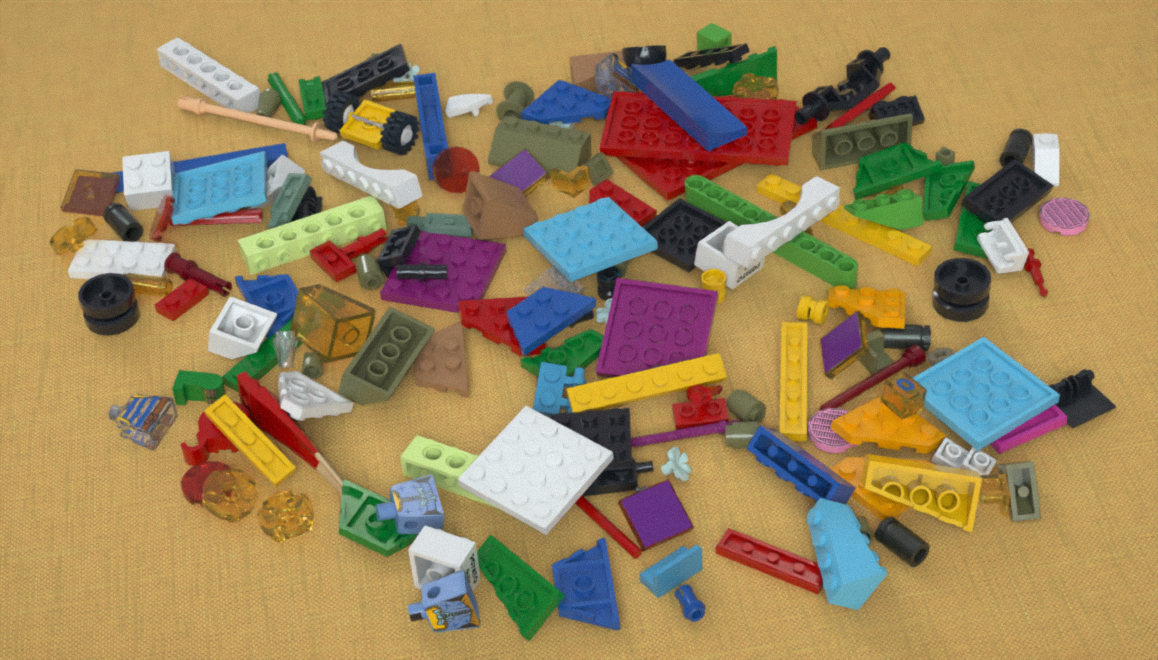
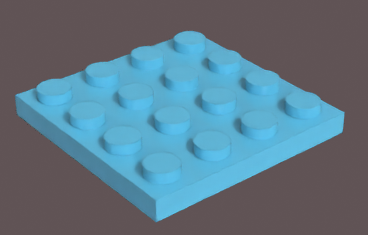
M265 151L176 173L171 209L173 224H189L196 219H208L219 213H232L243 207H256L263 202H267V156Z
M609 197L598 199L596 202L579 206L569 212L557 214L550 219L536 222L531 226L523 228L524 237L570 282L658 249L657 240Z
M985 337L911 378L909 381L913 383L914 389L904 390L978 451L1058 403L1060 396L1055 390ZM904 383V387H910L908 383Z

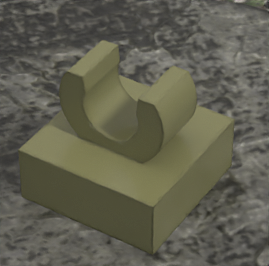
M603 152L594 155L583 165L584 169L581 170L585 179H590L593 186L600 184L614 173Z

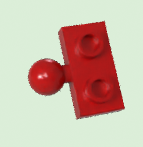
M697 384L689 387L686 391V397L690 402L672 404L675 429L686 430V428L703 427V425H713V423L716 424L718 421L723 420L726 423L729 422L725 398L711 399L706 404H693L690 400L691 393L703 385Z

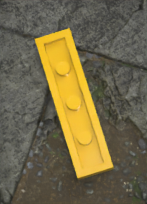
M223 395L204 410L205 415L275 488L296 472V467L226 395Z

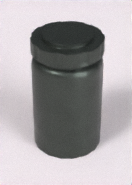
M1022 128L1012 131L999 158L1002 167H1005L1014 159L1023 164L1032 145L1033 136L1029 131Z
M113 203L105 209L103 213L104 220L123 241L136 242L140 239L143 227L122 204Z
M905 324L904 329L885 328L884 348L905 350L916 344L923 351H928L931 340L930 325L923 327L922 325Z
M893 516L884 519L876 529L875 539L911 567L920 565L930 551V546L927 542Z

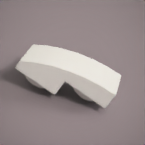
M945 437L931 461L941 466L977 471L982 477V481H985L997 460L981 450H976L974 447L969 452Z

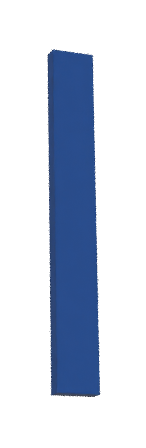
M282 143L173 162L176 174L265 151L267 156V167H270L282 154L287 158L288 156L286 145ZM123 171L102 174L104 178L119 179L114 193L124 192Z

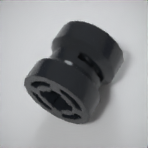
M614 266L598 271L596 274L598 296L605 301L613 298L617 278H622L621 271Z

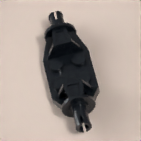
M880 47L875 53L871 50L861 51L856 59L847 64V79L839 82L837 88L834 89L832 85L819 86L814 91L807 92L802 98L803 108L795 113L796 121L801 125L806 124L812 118L817 121H823L828 118L830 111L852 109L880 87V78L884 71L883 63L889 60L891 56L889 50L885 47Z

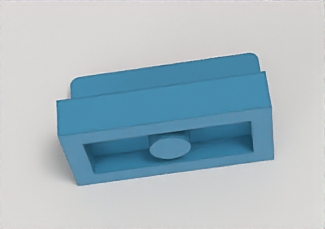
M695 545L688 550L685 546H682L640 573V582L657 598H660L702 570V548L699 545Z

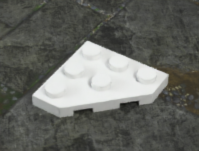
M298 371L280 373L277 382L280 408L290 413V417L303 421L305 418H322L325 415L339 416L340 413L352 411L354 402Z

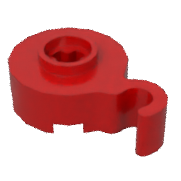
M233 402L251 420L249 410L244 405ZM205 412L200 415L198 420L199 431L196 434L198 445L190 447L185 442L181 443L184 460L191 466L204 464L209 459L210 453H219L218 450L231 449L232 453L239 451L205 415Z

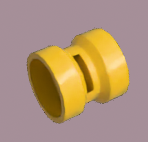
M719 269L705 271L701 276L702 289L718 291L717 304H719L727 296L725 287L726 274Z
M803 295L798 305L797 319L804 321L810 319L815 324L823 326L828 317L830 302L823 299L817 301L812 296Z

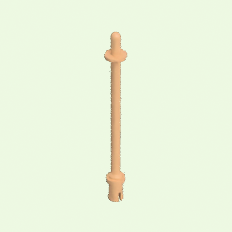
M181 95L177 102L179 109L192 111L196 115L202 116L207 112L310 136L312 142H319L321 138L332 141L338 138L336 132L324 130L321 123H314L312 127L208 104L206 99L201 97L195 99Z

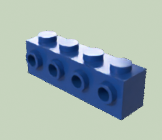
M760 425L746 448L757 456L756 460L776 470L775 474L787 482L791 481L796 485L795 489L815 499V504L820 498L846 504L856 489L852 484L775 429Z

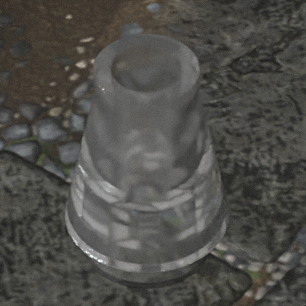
M275 331L273 342L278 360V368L294 367L298 343L296 331Z

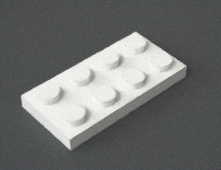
M82 239L68 269L69 277L90 279L100 274L117 273L128 277L133 282L163 283L168 273L164 269L165 260L168 255L176 252L175 244Z

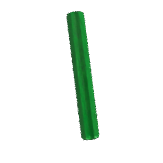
M277 72L269 73L267 81L272 89L280 94L281 104L292 122L306 125V117Z

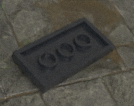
M401 44L396 45L323 81L322 87L326 103L329 104L328 99L333 97L332 94L334 92L343 91L356 97H361L367 91L375 87H382L387 81L395 77L400 78L410 71V67L403 46Z
M1014 159L965 196L961 205L986 223L1008 218L1012 224L1051 193L1054 185Z

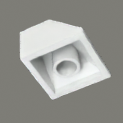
M282 154L267 169V202H263L256 207L248 206L247 209H261L273 204L288 174H304L305 170Z
M230 296L209 331L208 351L231 360L256 353L277 318V313Z

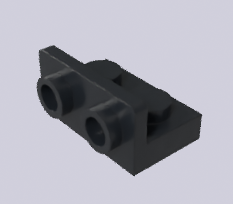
M916 95L910 97L901 96L889 102L879 101L872 106L868 115L870 120H878L911 113L913 115L912 126L923 124L925 120Z
M417 225L391 231L377 259V263L387 278L395 265H403L408 261L421 233Z

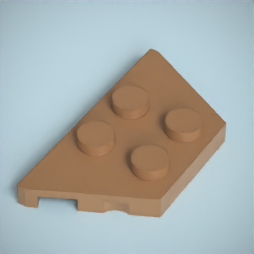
M461 322L433 333L414 362L416 386L434 388L445 393L448 389L460 391L462 397H469L464 334Z

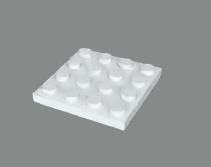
M525 406L458 478V483L465 490L547 535L614 457L612 451Z

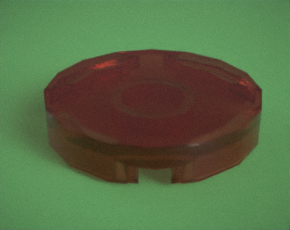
M451 146L443 149L436 156L432 173L435 182L441 189L449 193L466 192L469 172L479 173L480 166L472 151L463 147Z
M166 194L161 200L151 226L150 240L158 242L162 239L159 233H164L168 227L174 210L170 203H175L174 197Z
M207 461L193 466L183 475L181 481L184 498L190 504H201V507L221 504L228 500L232 495V490L236 487L233 470L228 465L217 461Z

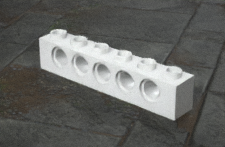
M177 37L157 48L162 68L221 106L248 113L258 108L261 91L256 85L251 84L242 76L219 64L215 59L192 47L188 42Z

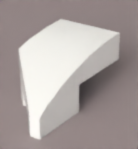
M464 94L449 97L445 112L449 118L470 111L476 117L479 114V108L484 105H490L493 103L491 95Z

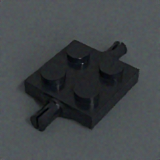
M632 458V469L602 471L583 493V497L635 490L638 487L637 476L639 473L654 472L652 460L636 463Z

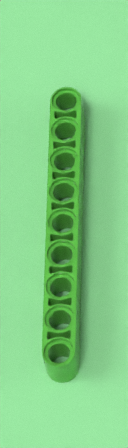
M693 175L685 180L686 202L726 222L730 221L738 227L768 222L778 218L702 176ZM804 231L795 236L791 241L780 246L776 251H773L778 256L834 287L843 285L854 289L857 286V261Z

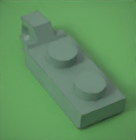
M288 174L269 211L271 213V220L267 225L269 229L291 221L312 181L308 174Z
M427 213L425 217L408 216L407 227L417 225L420 231L427 233L446 234L457 237H472L473 229L465 215Z

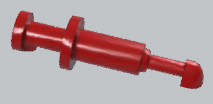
M1028 248L1029 254L1024 265L1025 270L1031 273L1034 284L1039 286L1040 295L1046 297L1048 290L1044 289L1043 286L1044 279L1040 271L1041 261L1034 259V250Z
M720 385L698 387L696 391L691 393L690 400L693 404H706L711 401L712 397L720 394L723 387Z

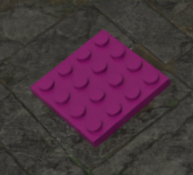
M421 231L408 261L403 265H419L420 262H425V265L447 264V280L425 279V282H420L419 279L397 280V266L395 265L380 292L381 300L458 313V301L481 300L484 298L506 253V244Z
M617 278L596 368L597 376L614 378L706 356L719 296L718 291Z

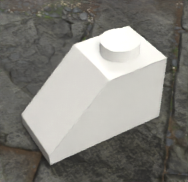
M1049 133L1033 134L1030 156L1032 171L1054 186H1059L1057 134Z

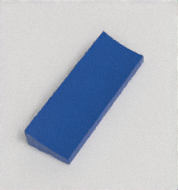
M667 60L651 65L631 64L632 83L707 151L747 135V127L673 61Z

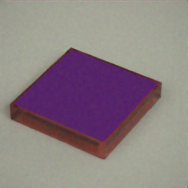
M669 479L622 498L618 502L643 552L691 532L694 529Z

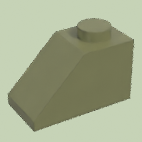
M1022 461L998 464L1001 493L1011 520L1021 521L1041 518L1034 462Z

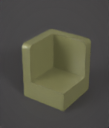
M879 329L860 336L861 347L856 350L855 357L871 375L894 363L883 350L884 334Z

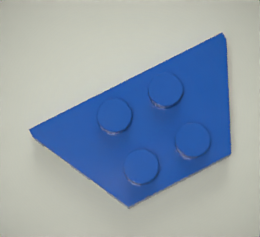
M289 274L275 276L257 275V280H243V276L235 277L236 285L247 303L277 313V318L267 333L266 339L306 308V303Z
M542 287L508 310L507 320L510 327L513 328V334L519 342L522 355L526 356L596 307V299Z
M605 538L597 540V546L586 552L580 549L573 553L571 557L552 564L554 585L566 595L558 605L560 617L620 630Z

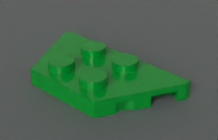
M905 142L860 157L859 170L856 174V188L853 189L854 198L858 200L942 171V163L938 159L935 162L928 159L926 153L914 149L913 146Z
M344 479L342 483L339 535L386 557L411 545L419 535L398 533L394 519L378 521L376 504L388 503L389 499Z

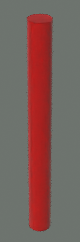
M581 495L575 504L634 559L640 557L642 550Z

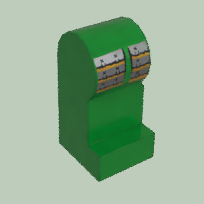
M179 370L172 387L176 405H186L188 400L205 401L208 404H213L223 395H226L222 377L214 373Z

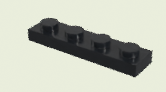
M747 43L688 51L673 59L678 67H685L686 70L700 65V68L706 67L712 63L717 66L727 61L732 64L742 60V56L750 52Z

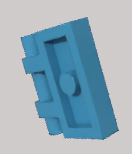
M541 362L533 410L546 417H549L551 414H559L560 409L568 410L567 413H572L568 399L562 398L563 388L586 384V379L584 378L585 369L577 367L575 368L574 376L569 377L566 376L567 366Z

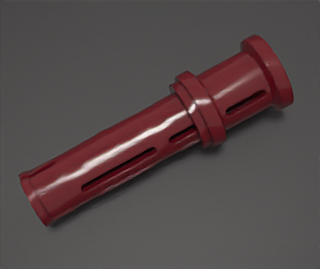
M173 252L165 260V271L170 274L176 273L180 275V278L184 281L192 278L223 297L229 295V292L224 290L223 287L232 290L231 282L198 268L195 261L185 260L181 258L179 253Z

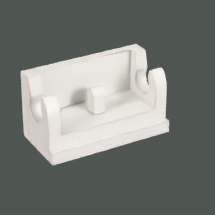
M1003 218L1001 221L986 223L984 225L985 229L993 230L988 233L978 234L977 240L997 274L1022 271L1029 251L1009 219Z

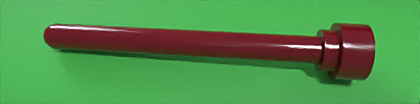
M916 344L905 349L902 358L820 406V411L829 408H839L904 368L920 366L926 361L924 351Z

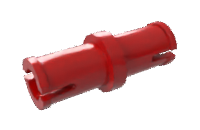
M380 228L365 237H358L357 241L339 249L351 260L361 254L367 255L371 253V249L386 243L388 236L384 237L386 232L383 228Z

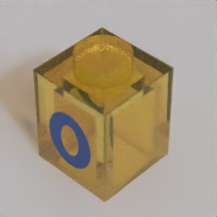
M905 372L885 380L881 402L898 417L905 419L922 411L927 390Z

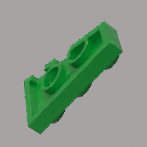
M973 160L942 165V171L925 176L923 217L925 221L939 220L950 216L975 169Z
M589 329L564 340V345L554 349L550 347L541 350V355L534 358L527 356L520 359L521 367L539 377L541 362L567 366L566 376L572 377L574 376L575 368L585 369L599 357L604 336L593 329Z

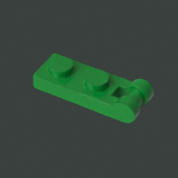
M320 76L306 81L305 79H299L306 120H317L325 117L323 110H326L327 107H325L326 102Z

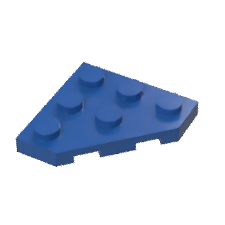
M558 80L521 112V119L537 121L549 125V122L562 121L563 124L581 122V118L593 116L594 120L604 119L608 115L612 98L575 86L566 81Z

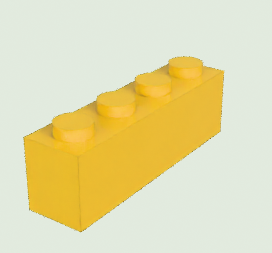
M865 454L861 482L865 489L896 502L906 504L915 510L930 514L939 520L951 523L972 533L982 477L977 471Z

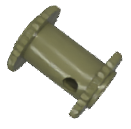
M514 81L505 86L503 94L506 100L500 102L496 108L500 121L505 116L521 119V112L525 109L524 107L530 105L534 100V92L529 85L524 82Z

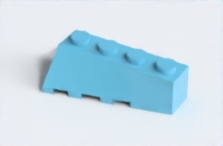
M820 498L815 506L809 510L807 523L809 524L812 544L815 548L828 603L859 610L887 576L888 572L885 567L879 566L878 561L880 558L876 552L870 550L868 546L870 541L867 535L861 534V525L850 505Z

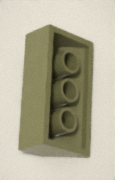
M910 113L820 130L812 135V155L820 171L858 164L860 157L904 142L911 145L913 115Z
M505 116L495 129L488 164L503 167L522 151L526 150L546 172L544 176L574 182L584 168L583 165L591 158V133Z
M389 307L344 371L338 393L361 405L388 401L433 335L435 328Z

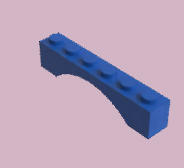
M436 73L413 75L429 180L452 177Z

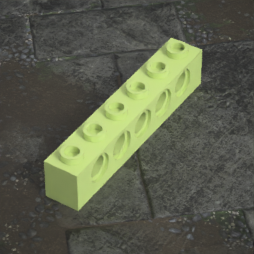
M371 195L239 239L238 244L241 258L250 275L309 256V250L325 242L331 241L335 246H339L356 240L360 236L365 237L380 228L386 230L384 210L377 199Z
M416 435L400 456L404 476L416 479L433 474L436 487L495 507L460 487L458 483V478L479 455H474L459 450L456 447H450L432 439Z

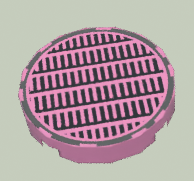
M1056 198L1045 202L1041 207L1039 220L1041 225L1049 232L1054 233V231L1061 232L1060 235L1070 236L1081 233L1087 228L1090 212L1084 204L1077 200Z
M829 408L813 415L808 422V438L810 442L815 443V447L828 453H843L847 451V448L857 446L848 443L831 430L832 421L849 411Z

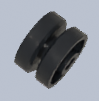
M954 258L938 265L934 273L932 298L933 307L936 312L944 318L956 322H968L984 315L989 307L990 271L982 263L969 258Z
M106 273L97 275L86 281L78 292V300L83 310L85 324L90 331L98 335L120 334L136 324L140 316L133 283L122 274Z

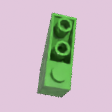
M902 189L892 195L880 194L875 196V199L870 200L858 199L853 201V204L844 205V209L855 217L899 230L923 225L922 197L910 189Z

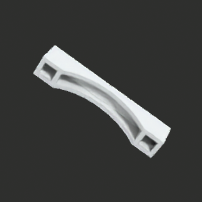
M341 141L320 152L322 158L321 166L327 174L398 209L422 197L417 175L404 169L379 170L363 166L359 162L355 146L345 141Z
M817 176L802 185L800 201L789 213L768 222L741 225L728 233L725 240L724 256L746 268L761 261L765 256L776 251L786 242L791 241L799 233L807 230L808 227L820 221L832 211H835L840 203V187Z

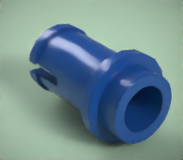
M690 585L680 586L684 596L677 589L675 597L683 608L684 617L693 622L702 619L705 615L704 603L697 599Z

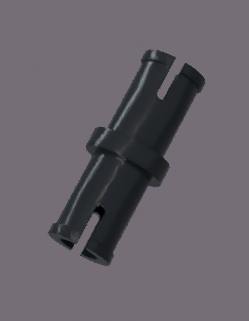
M420 262L419 265L397 264V280L419 279L420 282H425V279L447 280L448 277L447 264L425 265V262Z

